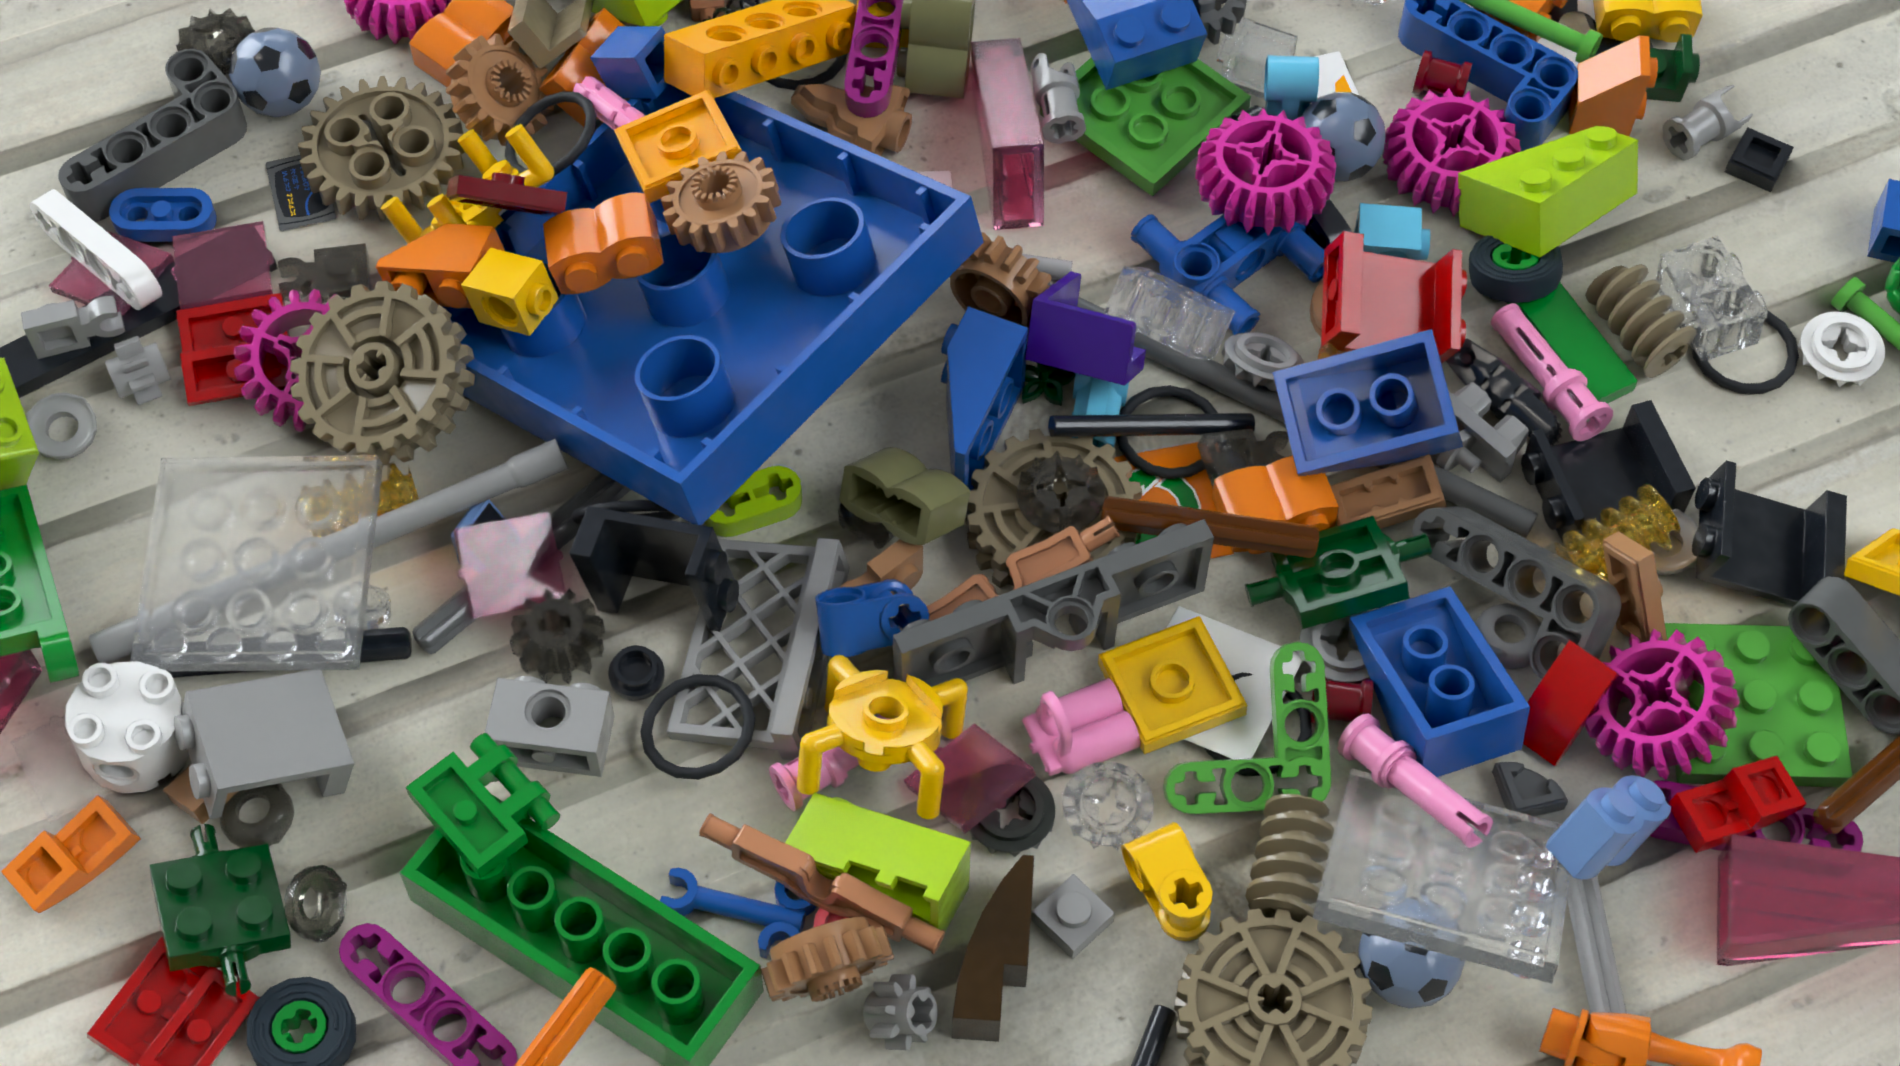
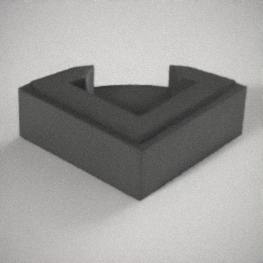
M1518 762L1495 763L1492 773L1511 822L1565 809L1568 799L1561 787L1551 778L1547 780L1537 772L1524 768V764Z

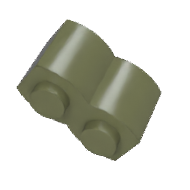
M903 0L900 27L901 29L909 30L908 48L900 47L897 77H905V88H909L910 93L964 99L969 78L975 0Z
M887 447L844 467L839 500L855 516L869 522H882L886 529L900 540L913 545H925L964 525L971 491L960 479L951 473L939 469H927L911 453L900 448Z

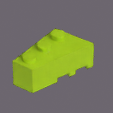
M1594 126L1458 173V189L1461 190V196L1459 197L1460 227L1483 236H1493L1495 239H1500L1504 244L1537 257H1542L1637 194L1638 140L1617 133L1615 129L1610 127Z
M814 792L785 842L810 854L815 860L817 871L822 876L834 880L841 873L850 874L876 890L913 909L912 916L945 932L969 889L971 841L856 806L840 797L831 798Z

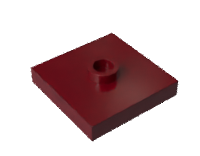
M493 172L492 180L463 175L450 178L446 197L449 198V201L552 216L565 211L567 192L525 186V177Z

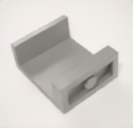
M321 668L186 691L181 711L182 715L174 717L175 739L180 750L188 749L192 765L189 767L191 789L196 799H204L210 819L222 816L227 794L231 792L316 777L322 797L345 793L354 761Z

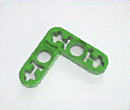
M1293 642L1281 646L1271 658L1269 671L1274 757L1179 763L1168 771L1163 783L1164 796L1171 807L1189 814L1262 811L1266 801L1272 797L1274 790V780L1269 767L1276 765L1279 766L1277 777L1279 778L1296 777L1299 774V766L1306 765L1307 773L1318 778V785L1308 789V797L1321 802L1326 799L1331 787L1326 678L1323 657L1315 647L1308 643ZM1294 651L1300 652L1302 661H1310L1311 673L1302 674L1301 687L1302 692L1314 689V701L1294 699L1283 703V691L1295 692L1293 675L1283 674L1282 670L1283 663L1292 661ZM1304 708L1314 716L1316 726L1310 738L1299 742L1290 738L1286 733L1285 719L1294 709ZM1251 768L1260 775L1262 790L1254 800L1241 801L1233 794L1231 781L1235 773L1240 769ZM1213 769H1223L1219 786L1224 803L1214 804L1216 792H1199L1195 794V803L1187 804L1184 795L1175 793V783L1184 782L1185 772L1193 771L1195 780L1209 782L1216 781L1212 772ZM1277 788L1279 795H1301L1298 789Z

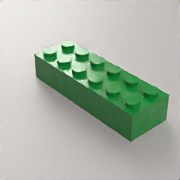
M492 795L499 803L503 802L499 798ZM523 818L517 823L526 833L528 843L481 879L437 828H435L400 871L404 886L412 902L560 999H565L586 969L592 967L606 975L614 982L616 989L594 1021L663 1066H710L764 991L760 964L549 830H542L530 818Z

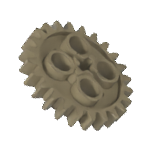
M380 76L377 87L370 88L364 79H360L359 91L352 93L348 88L342 86L340 87L341 100L336 101L332 98L324 97L323 102L326 112L311 110L310 117L313 125L302 126L301 128L304 141L298 143V149L302 158L300 164L304 177L308 179L312 193L320 192L325 206L336 201L339 214L341 215L356 207L359 220H364L370 210H377L380 221H385L386 215L381 210V207L388 200L396 196L405 207L413 203L418 209L424 211L426 210L424 197L429 195L435 198L442 194L440 184L448 185L449 179L454 177L453 170H463L464 165L461 154L466 152L457 142L459 137L464 134L461 120L456 118L452 110V103H443L440 91L427 95L426 86L423 82L409 90L405 77H401L396 85L392 87L388 86L385 76ZM362 120H367L375 131L377 140L372 141L369 127ZM387 155H393L397 170L404 176H398L395 173Z

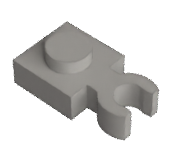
M114 296L96 298L87 306L81 308L77 307L74 300L62 303H50L37 309L21 312L23 329L38 359L91 346L89 339L91 336L114 337L125 332L122 314L117 311Z

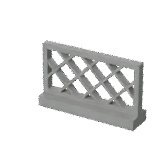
M818 538L816 547L718 539L722 550L727 554V562L729 557L751 559L758 568L738 580L739 597L737 604L745 613V616L721 632L709 630L699 607L681 679L702 674L700 672L702 660L722 648L733 664L717 675L730 681L743 675L754 690L747 695L752 702V707L763 701L771 712L767 730H754L752 741L748 747L778 750L782 759L794 760L799 757L802 737L811 732L829 657L824 655L821 650L815 597L825 590L839 588L845 583L850 566L839 539ZM790 562L807 564L804 577L787 588H784L774 576L775 572ZM767 579L778 594L752 610L741 595ZM799 596L798 603L796 604L794 599ZM787 604L795 615L793 624L773 637L761 621ZM755 626L766 642L740 659L728 643ZM709 633H711L713 637L708 640ZM787 644L786 652H784L782 647ZM775 652L783 663L781 673L760 686L749 669ZM699 686L696 689L692 687L682 690L676 694L667 734L672 740L734 746L742 732V727L736 720L743 715L741 706L736 702L727 708L716 693L720 689L718 687ZM775 693L774 701L772 702L769 697ZM707 697L712 699L721 712L703 725L686 723L689 709ZM728 724H730V725L732 726V728H728V727H725V726H727Z

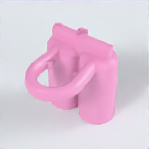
M1109 678L1061 697H1057L1053 691L1045 692L1040 698V705L1035 713L1022 719L1033 742L1029 744L1030 750H1032V754H1039L1045 766L1044 770L1048 772L1049 776L1060 772L1074 774L1141 746L1137 727L1131 715L1123 710L1120 694L1113 681Z

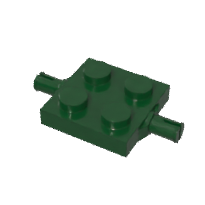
M1374 516L1319 531L1318 549L1312 558L1270 552L1276 576L1250 584L1247 583L1245 584V591L1251 607L1283 598L1293 607L1302 629H1306L1410 599L1408 582L1401 570V563L1427 555L1431 556L1432 549L1425 532L1421 535L1394 542V540L1380 530Z
M204 824L206 841L204 842L201 826L197 825L190 832L196 855L189 858L150 864L151 883L169 969L171 972L197 966L221 967L226 993L237 996L236 976L240 994L242 995L251 988L245 962L260 954L291 948V934L269 845L266 843L219 851L214 826Z

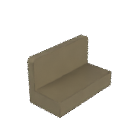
M516 0L507 32L538 68L541 69L587 35L594 0H575L559 13L546 0Z

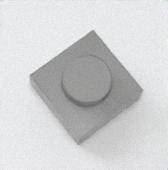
M1072 874L1032 911L1031 920L1069 957L1074 959L1114 922L1115 912L1075 874Z

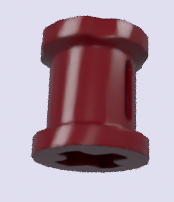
M1424 50L1412 93L1420 95L1423 91L1428 92L1430 90L1434 94L1443 96L1447 89L1450 88L1455 97H1463L1473 63L1465 61L1461 65L1433 57L1432 51Z
M1326 679L1328 719L1352 722L1362 714L1369 713L1371 715L1373 680L1363 679L1361 684ZM1313 689V691H1312V699H1311V701H1314V700H1315V699H1314V689ZM1311 714L1310 723L1316 724L1314 716Z

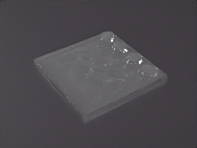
M378 455L161 458L131 661L142 662L166 671L359 670L383 464Z
M1351 768L1313 919L1507 971L1520 978H1532L1552 984L1559 963L1570 873L1546 848V843L1562 824L1464 798L1481 812L1489 815L1493 820L1492 828L1487 836L1470 823H1467L1474 829L1473 833L1482 840L1477 846L1469 848L1397 788H1382L1372 780V773Z

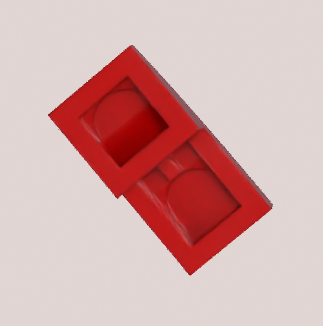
M1569 640L1527 701L1530 710L1523 744L1553 766H1557L1583 730L1588 717L1619 676V673L1575 642Z
M1777 755L1732 768L1722 780L1678 792L1668 802L1674 818L1695 853L1722 845L1762 829L1801 810L1807 804Z

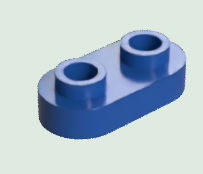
M133 188L117 195L109 208V215L117 234L123 239L133 242L196 241L207 236L214 229L217 221V215L210 197L204 191L196 188Z

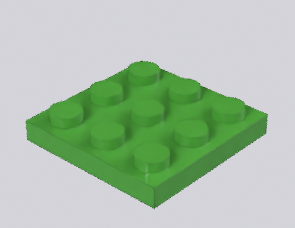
M1092 57L1075 71L1080 89V95L1077 99L1078 110L1083 114L1086 125L1084 134L1075 141L1152 197L1198 156L1199 148H1201L1202 142L1206 141L1210 128H1220L1224 117L1231 118L1232 115L1250 107L1251 96L1199 59L1195 62L1108 90L1105 89ZM1040 106L1039 114L1044 117L1042 107Z
M1665 623L1667 641L1677 629L1680 633L1684 634L1687 643L1699 637L1705 642L1708 651L1716 649L1721 654L1725 664L1723 667L1731 669L1736 681L1733 689L1737 690L1740 699L1739 707L1733 709L1737 717L1736 728L1724 729L1728 738L1726 747L1709 746L1712 754L1710 764L1701 761L1698 757L1690 760L1692 765L1690 775L1684 773L1679 765H1675L1677 783L1709 784L1722 780L1732 768L1776 755L1796 786L1840 787L1853 776L1840 687L1797 639L1790 626ZM1694 680L1688 688L1690 695L1687 700L1690 707L1698 712L1704 698V687Z

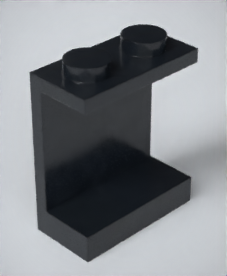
M1652 400L1631 405L1623 428L1597 434L1585 441L1574 440L1551 446L1543 428L1532 431L1525 454L1521 458L1522 471L1526 481L1530 485L1536 486L1543 501L1542 511L1544 519L1551 530L1556 529L1564 548L1609 536L1618 531L1631 530L1644 515L1655 510L1679 509L1685 513L1696 489Z
M1727 460L1709 478L1705 477L1700 482L1695 495V507L1700 509L1699 527L1692 542V553L1694 556H1697L1696 579L1793 607L1821 579L1826 577L1845 579L1846 495L1826 490L1806 510L1735 489L1736 463Z
M591 506L587 507L569 554L598 610L618 613L632 576L691 587L709 630L720 632L727 612H733L737 605L739 583L734 579L727 562V554L722 550L713 527Z

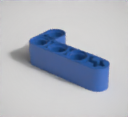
M1405 0L1398 29V38L1402 45L1420 56H1423L1424 50L1432 51L1433 57L1461 65L1465 61L1473 63L1468 82L1507 102L1504 113L1505 122L1515 124V138L1520 140V152L1542 145L1564 117L1569 107L1578 79V70L1574 63L1568 58L1459 0Z

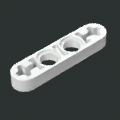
M52 189L30 202V209L44 232L133 308L141 310L162 296L161 287L147 265L58 191Z

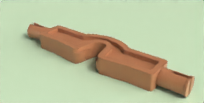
M1108 515L1105 519L1080 533L1075 527L1069 526L1044 541L1012 553L1006 560V566L1009 568L1010 576L1014 582L1013 590L1093 561L1091 551L1116 537H1120L1110 516ZM973 575L947 595L927 606L929 621L953 613L958 606L971 600H981L983 602L999 595L985 575Z
M710 813L700 829L699 836L731 850V857L734 860L776 880L800 898L825 911L849 918L866 917L869 926H874V928L883 926L888 938L896 942H900L902 938H905L931 951L932 954L936 953L944 938V930H940L912 916L913 909L906 904L876 890L847 873H841L834 880H830L817 871L815 860L810 854L774 839L746 824L740 829Z

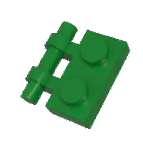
M483 733L472 741L470 749L479 759L469 767L452 752L406 786L411 800L480 879L528 843L526 833L517 824L523 818L531 817L542 830L550 829L560 819V813L549 802L550 793L539 781L531 782L517 767L518 758L506 745H498L488 733ZM499 781L511 796L502 803H499L485 786L491 782Z

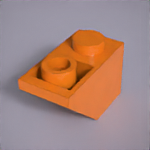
M1639 35L1578 63V79L1568 107L1569 134H1574L1594 126H1605L1615 129L1617 133L1630 136L1635 119L1642 120L1644 117L1647 101L1646 88H1654L1657 79L1658 60L1657 58L1650 57L1649 36Z
M446 223L380 258L375 267L382 281L390 282L395 291L403 283L416 289L418 295L423 296L426 294L442 307L472 309L461 284L490 247L505 251L494 226Z

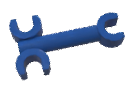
M683 868L670 869L669 880L670 884L685 888L687 890L686 894L678 899L668 896H661L660 902L682 916H686L694 909L766 926L758 939L760 957L766 959L771 945L775 941L785 940L801 933L806 916L817 908V906L804 899L793 900L787 896L789 889L777 881L774 887L776 904H771L698 886L695 876Z

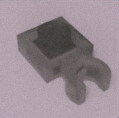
M365 243L314 249V262L305 263L303 260L293 257L278 261V268L282 278L297 277L292 282L279 283V290L284 301H290L289 292L292 289L297 290L300 299H303L315 288L321 293L322 303H327L335 294L344 300L351 297L352 286L363 284L371 291L369 254Z
M1250 428L1203 434L1197 447L1213 488L1214 479L1221 475L1246 467L1267 466L1285 458V456L1278 454L1276 450H1283L1289 441V437L1286 431H1274L1265 440L1256 441L1253 430Z

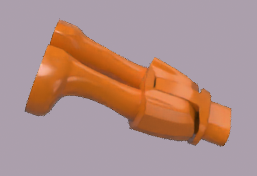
M1553 1008L1539 1048V1052L1564 1060L1563 1066H1572V1064L1573 1066H1651L1646 1064L1647 1060L1673 1066H1760L1762 1049L1748 1043H1739L1727 1049L1692 1045L1652 1032L1650 1017L1612 1012H1592L1590 1014L1589 1010L1582 1009L1579 1016Z

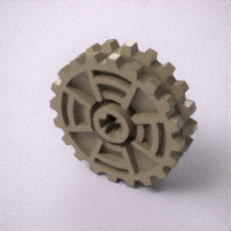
M377 281L372 291H369L363 284L355 285L351 288V297L345 300L336 294L328 300L330 310L325 315L315 312L309 319L313 326L310 335H300L296 343L303 351L301 358L291 361L290 372L299 376V382L290 388L292 398L304 402V405L298 411L300 418L307 424H315L312 433L324 442L328 441L334 448L348 453V456L361 462L367 456H370L375 464L388 465L391 456L395 455L398 460L404 463L414 460V450L419 447L430 452L437 447L435 436L441 431L451 434L456 428V424L452 419L456 411L466 412L470 402L463 397L464 388L474 386L475 375L466 370V364L474 359L472 348L460 343L467 335L460 324L451 322L452 314L438 305L426 294L423 296L418 295L416 289L403 283L397 291L388 281Z
M1040 428L1029 430V439L1020 441L1015 436L1004 440L1005 451L1002 453L994 450L988 452L984 456L986 470L975 469L971 476V485L974 487V490L970 492L966 513V525L969 528L967 542L969 549L979 550L976 555V564L980 570L992 569L994 571L992 583L999 588L1007 584L1014 586L1009 568L1006 566V560L1012 553L1044 541L1069 526L1075 527L1079 533L1100 522L1105 497L1141 499L1142 489L1140 482L1129 481L1133 468L1128 461L1117 463L1114 460L1116 449L1108 443L1099 448L1093 445V437L1044 436ZM1118 530L1120 537H1116L1090 552L1093 560L1108 555L1112 549L1128 542L1136 543L1137 540L1141 539V533Z
M1260 908L1248 910L1246 921L1238 923L1232 916L1221 920L1220 934L1215 936L1206 931L1198 939L1197 945L1199 950L1196 954L1188 953L1183 963V974L1181 979L1178 980L1174 1010L1178 1011L1175 1032L1177 1039L1187 1040L1188 1047L1184 1051L1186 1061L1189 1065L1201 1064L1202 1066H1351L1352 1063L1357 1064L1367 1038V1027L1372 1020L1373 1007L1366 1005L1365 999L1371 992L1369 978L1357 977L1355 973L1361 964V960L1356 952L1344 954L1339 948L1343 937L1335 930L1324 935L1317 930L1318 919L1307 915L1301 923L1293 921L1290 910L1278 908L1274 918H1265ZM1276 1003L1283 1008L1282 1012L1274 1009L1269 1014L1262 1010L1263 1005L1271 1008Z

